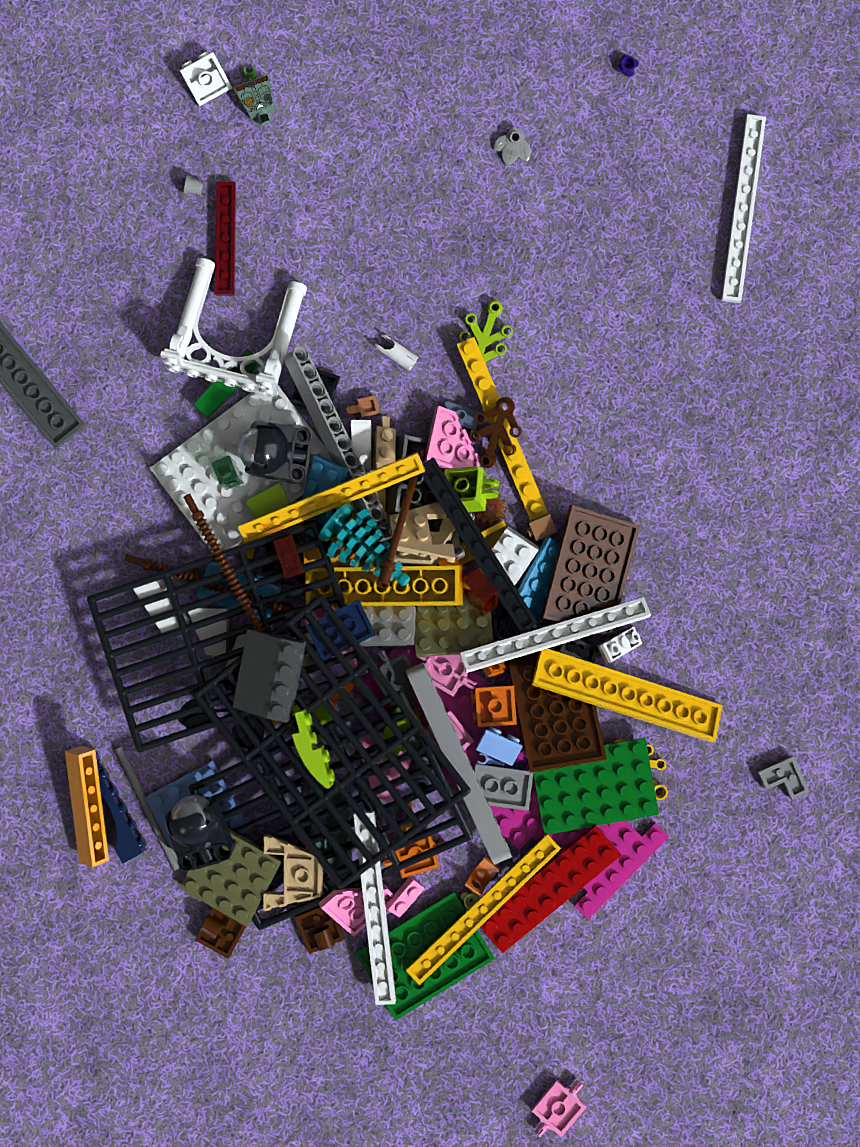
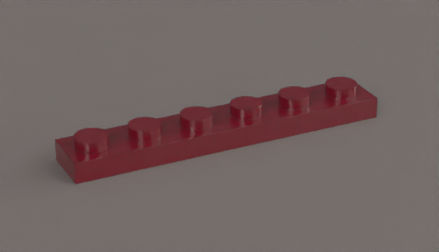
M216 182L215 295L235 296L236 182Z

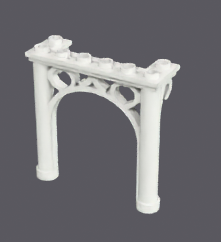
M198 258L195 264L196 271L177 332L171 338L170 348L164 349L160 354L166 368L174 373L184 372L194 378L198 376L204 377L210 382H224L229 387L239 386L245 391L253 392L255 390L265 396H278L277 384L301 301L306 294L307 287L300 282H289L274 336L263 350L244 357L224 355L209 347L199 333L198 321L214 272L215 263L205 258ZM194 331L198 343L189 346ZM204 349L207 356L204 360L199 361L192 359L191 353L194 350ZM270 353L266 366H264V363L260 359L264 358ZM211 356L219 364V368L208 366ZM255 362L261 367V370L258 374L247 373L245 371L246 365ZM238 364H240V370L242 374L231 372L228 370H230L233 367H238Z

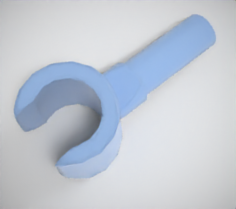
M480 753V755L486 757L485 762L477 761L480 765L489 763L504 767V762Z

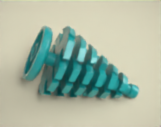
M346 503L327 521L318 539L322 542H328L337 535L338 541L336 543L332 542L326 556L336 558L339 555L338 561L346 563L351 560L350 565L353 567H358L361 562L365 561L366 563L361 570L369 572L370 569L378 565L373 575L379 576L381 570L379 568L380 563L386 560L387 555H384L390 544L387 540L382 544H378L384 534L381 529L375 531L377 523L375 519L369 520L371 513L368 508L357 513L358 518L355 521L351 519L347 523L353 513V506L350 503ZM353 554L356 555L354 559H350ZM398 561L395 564V572L392 573L390 581L395 578L401 586H405L410 581V577L401 571L403 565Z

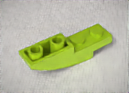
M306 709L298 710L295 712L299 731L292 734L297 751L305 766L316 780L326 789L330 788L333 785V781H335V775L333 770L329 768V752L324 749V745L318 747L315 745L317 744V737L315 732L312 733L311 730L312 718L310 713H307Z

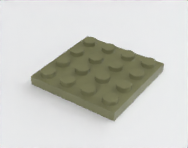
M477 578L463 579V605L415 606L416 657L459 655L461 652L493 643L489 586Z
M229 829L231 837L236 842V848L231 857L218 864L189 870L180 889L247 927L283 859L273 854H264V848ZM222 846L224 850H229L226 846Z

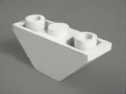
M631 627L603 641L597 647L605 663H611L641 645L642 641L635 627Z

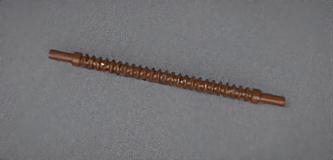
M191 494L185 495L183 498L192 512L191 517L193 521L197 522L196 526L200 527L198 530L202 531L201 535L205 536L204 540L208 541L206 545H210L209 550L213 551L212 555H215V560H218L217 565L221 566L220 570H223V575H226L225 580H229L228 585H231V590L235 591L233 594L237 595L236 600H240L239 605L243 606L241 609L245 610L244 615H248L247 620L250 619L251 621L249 624L253 625V630L265 632L266 628H263V623L259 621L261 618H257L258 613L254 612L255 608H252V603H249L250 598H246L247 593H244V588H241L242 583H238L239 578H236V573L232 572L234 569L230 568L231 563H227L228 558L225 559L224 557L226 554L222 553L223 549L219 548V543L217 544L218 539H215V534L211 533L212 529H209L210 524H206L207 519L203 518L205 516L202 510L199 511Z

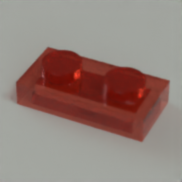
M293 536L273 541L285 579L305 573Z

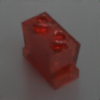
M479 568L474 572L470 571L463 579V594L478 609V612L485 616L498 606L499 590L490 583Z

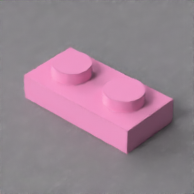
M409 877L387 902L385 907L400 918L425 889L424 886L412 877Z

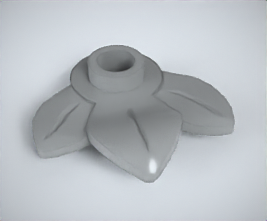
M520 128L510 129L507 135L498 137L494 144V150L502 151V159L506 166L514 163L518 157L526 162L530 158V145L525 141V134ZM518 134L519 140L514 141L512 135Z

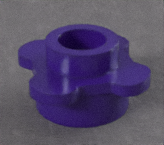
M623 55L621 63L617 65V71L625 73L627 77H632L634 69L638 67L639 62L632 56Z

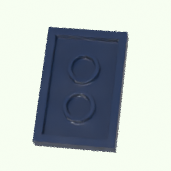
M359 599L335 611L359 643L376 635ZM328 615L317 620L341 652L352 647ZM310 624L305 625L321 659L324 661L333 657L332 652Z

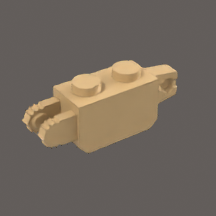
M382 416L380 426H376L373 434L372 470L395 461L396 429L390 428V417Z

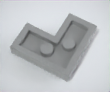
M790 756L757 771L764 789L768 790L783 783L791 800L810 792L794 756Z

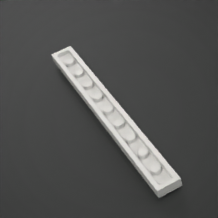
M747 114L745 119L721 301L740 304L742 300L765 130V116Z
M643 597L460 653L465 672L468 673L646 619L651 616V613Z
M364 811L376 827L374 811ZM354 813L355 832L370 853L375 855L379 852L378 843ZM358 850L360 866L366 861V859ZM379 861L361 874L375 1004L385 1005L395 1004L396 996Z

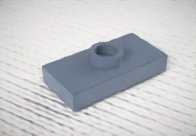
M448 401L445 402L444 408L456 412L461 427L472 431L477 429L478 423L475 421V416L480 412Z

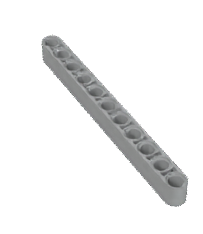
M303 346L295 347L286 354L285 364L332 462L348 469L345 481L365 474L363 465L307 349ZM375 492L364 496V498L361 497L352 501L357 513L368 508L371 513L369 520L375 519L377 523L375 531L381 529L383 532V538L378 544L391 538L389 520Z
M422 662L407 669L406 674L441 751L471 789V792L463 799L493 864L495 865L511 858L512 854L425 663Z

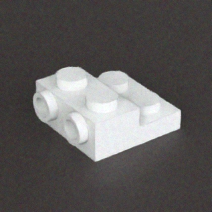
M208 51L199 55V60L195 63H192L190 60L183 64V69L180 70L199 107L232 89L214 53L209 54Z

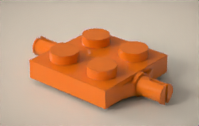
M431 836L401 848L395 851L399 861H403L444 842L435 844ZM437 855L400 870L402 878L440 868ZM389 857L383 859L385 867L392 865Z

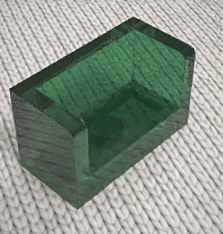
M230 456L212 462V467L219 484L224 489L229 490L244 483L237 463Z

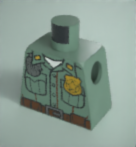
M268 75L234 87L239 101L251 120L258 117L261 126H266L272 122L269 113L275 111Z

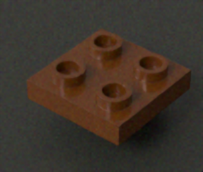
M320 906L295 916L309 954L318 950L328 949L346 938L341 925L321 909Z
M212 908L200 928L195 941L229 959L246 926Z

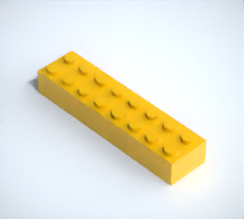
M403 566L401 571L410 577L408 584L401 586L394 578L389 582L388 588H382L377 585L378 576L373 575L376 567L370 569L369 572L361 570L362 567H333L346 605L358 599L362 606L463 605L462 566ZM315 568L307 571L306 584L328 577L326 568ZM331 584L306 592V605L318 595H323L325 598L333 596L334 592ZM331 604V607H338V604Z

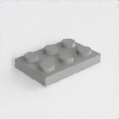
M415 606L363 607L376 635L361 642V646H415Z
M475 763L474 772L490 806L529 811L533 773H529L528 770Z

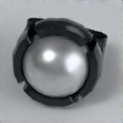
M262 420L254 421L250 429L242 435L238 444V453L245 465V472L255 477L284 481L290 484H296L305 479L311 450L310 430L306 427L298 428ZM298 432L303 434V441L298 440ZM293 470L298 472L297 480L292 477Z
M186 796L180 799L173 809L165 815L164 825L177 855L178 866L182 870H195L223 862L231 857L236 848V842L231 837L221 806L214 797ZM222 846H226L229 850H224ZM185 856L190 857L192 861L186 859Z

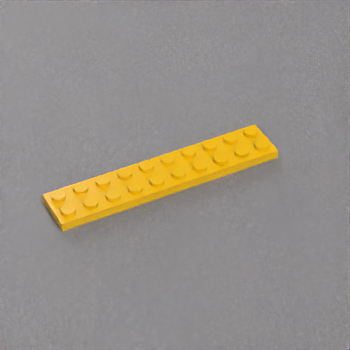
M544 649L539 652L532 680L533 686L711 743L716 742L723 705L557 651Z

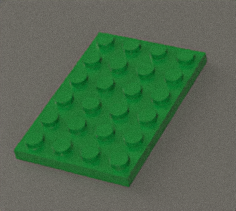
M642 737L604 744L607 756L605 761L534 772L533 776L544 835L593 827L595 824L599 826L659 815L646 738Z
M455 891L388 931L396 1002L395 1004H386L395 1021L495 959L477 929L420 985L407 973L406 969L466 912ZM369 944L357 950L355 954L373 983Z

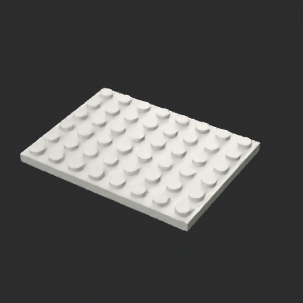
M278 384V396L272 395L269 397L254 390L150 467L151 471L205 544L208 541L204 540L205 536H202V531L198 530L200 527L196 526V521H193L191 517L192 512L183 498L185 495L191 494L199 511L202 510L205 516L203 518L207 519L206 524H210L209 529H212L211 533L215 534V539H218L217 544H220L219 548L226 550L244 541L238 525L254 519L246 500L280 483L290 503L296 502L303 495L314 455H320L332 461L325 446ZM262 420L298 428L306 427L310 430L311 450L306 477L302 482L290 484L284 481L255 477L245 472V465L238 453V444L242 435L250 429L254 421ZM300 432L297 433L299 441L304 439L303 434ZM293 470L292 477L297 480L298 472Z

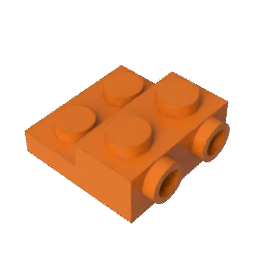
M514 685L475 687V692H471L472 704L476 703V711H472L473 723H477V727L517 725Z

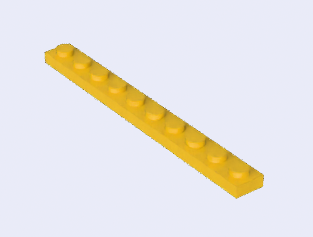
M475 337L456 344L484 412L496 407L500 397ZM498 415L488 418L489 425L496 422ZM505 419L504 426L512 444L516 446V453L511 456H507L504 453V444L501 437H499L497 444L529 520L532 521L548 514L519 442L517 438L510 435L511 427L507 419ZM510 446L507 448L509 453H512V447Z
M418 452L239 524L238 529L246 543L425 472V468Z
M548 834L540 839L406 969L407 973L419 985L427 979L561 849Z

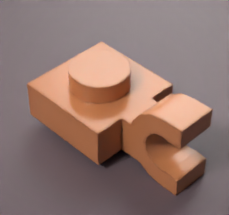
M376 395L357 399L358 405L349 406L345 409L347 417L360 414L361 419L380 415Z

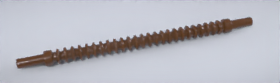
M126 554L124 561L142 566L144 570L149 571L151 569L152 572H160L173 567H168L167 564L163 566L162 562L158 564L157 561L153 562L152 559H142L130 554ZM189 571L172 576L173 579L177 577L179 581L183 579V582L188 581V583L204 578V576L199 577V574L195 576L193 572L189 574ZM220 581L204 585V589L209 587L210 591L214 589L215 592L231 589V585L220 584ZM245 592L247 593L246 598H250L249 601L251 603L254 602L251 592ZM283 601L267 605V609L271 607L273 611L277 609L278 612L295 609V607H292V604L287 602L283 604Z

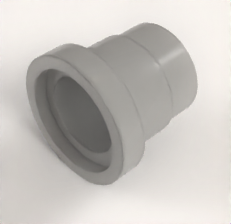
M187 175L184 194L188 195L190 193L201 196L204 181Z

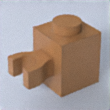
M550 514L527 522V534L529 538H533L535 541L540 539L544 541L545 537L551 538L550 535L557 532Z

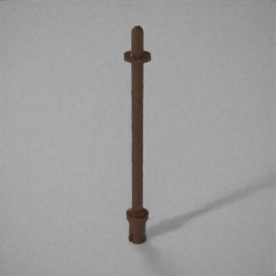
M419 450L418 455L423 463L425 451ZM419 474L411 477L386 560L381 562L379 566L381 570L376 581L379 587L388 588L391 575L395 572L396 566L393 561Z

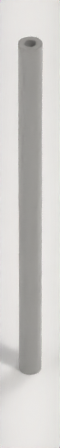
M122 746L115 749L173 870L179 869L178 860L167 851L170 845L144 798L146 795Z

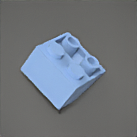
M492 726L489 729L485 727L475 749L512 766L522 749L519 738L510 734L507 737L501 735V730Z

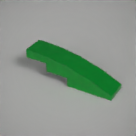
M247 349L239 357L250 356L253 353ZM255 362L246 365L245 371L252 373L259 365ZM238 364V367H233L230 370H228L231 372L242 374L240 370V364ZM216 381L197 400L194 407L208 419L233 396L234 391L239 386L229 387L224 382Z

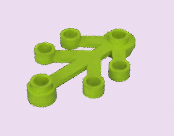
M491 301L488 304L487 311L489 316L483 333L477 324L475 314L470 313L465 319L466 324L470 326L479 344L478 347L485 364L486 361L497 356L505 355L507 347L505 344L499 343L494 350L484 354L485 348L503 338H509L513 334L512 327L506 325L501 331L490 336L495 319L503 310V306L499 301ZM497 305L499 309L497 311L492 310V306ZM473 317L475 321L470 323L467 319ZM509 329L511 333L506 335L504 330ZM467 331L461 332L459 336L460 342L465 341L461 338L462 335H468L469 339L471 338L470 333ZM498 347H503L505 351L500 353Z

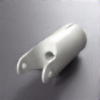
M382 334V337L391 343L393 348L390 350L384 349L378 344H375V347L410 371L416 363L418 356Z

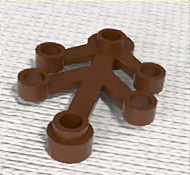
M509 397L500 398L496 403V407L486 412L477 413L475 416V421L478 424H483L487 422L488 418L498 415L495 423L480 430L471 431L469 434V439L472 442H477L482 437L492 433L486 453L480 457V464L484 468H490L496 464L494 452L499 437H501L504 444L503 451L507 456L516 453V446L512 444L504 426L505 419H507L511 427L509 433L512 437H520L523 431L518 426L513 415L515 403ZM503 403L507 404L506 410L502 408ZM480 415H483V421L479 420ZM514 428L518 429V435L514 434ZM474 433H477V439L473 438ZM508 446L512 447V453L507 451ZM485 457L489 459L488 464L484 462Z

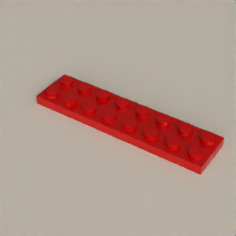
M595 824L533 875L480 928L497 948L504 953L622 856L621 853Z

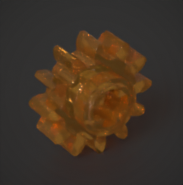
M498 494L497 498L486 499L485 511H478L479 514L475 518L479 519L481 517L482 525L488 521L491 527L493 521L496 524L500 523L499 517L505 519L506 515L502 512L507 511L508 508L502 507L506 500L499 501L500 494ZM487 505H489L490 507H495V509L493 510L494 513H492L491 511H486L488 508Z

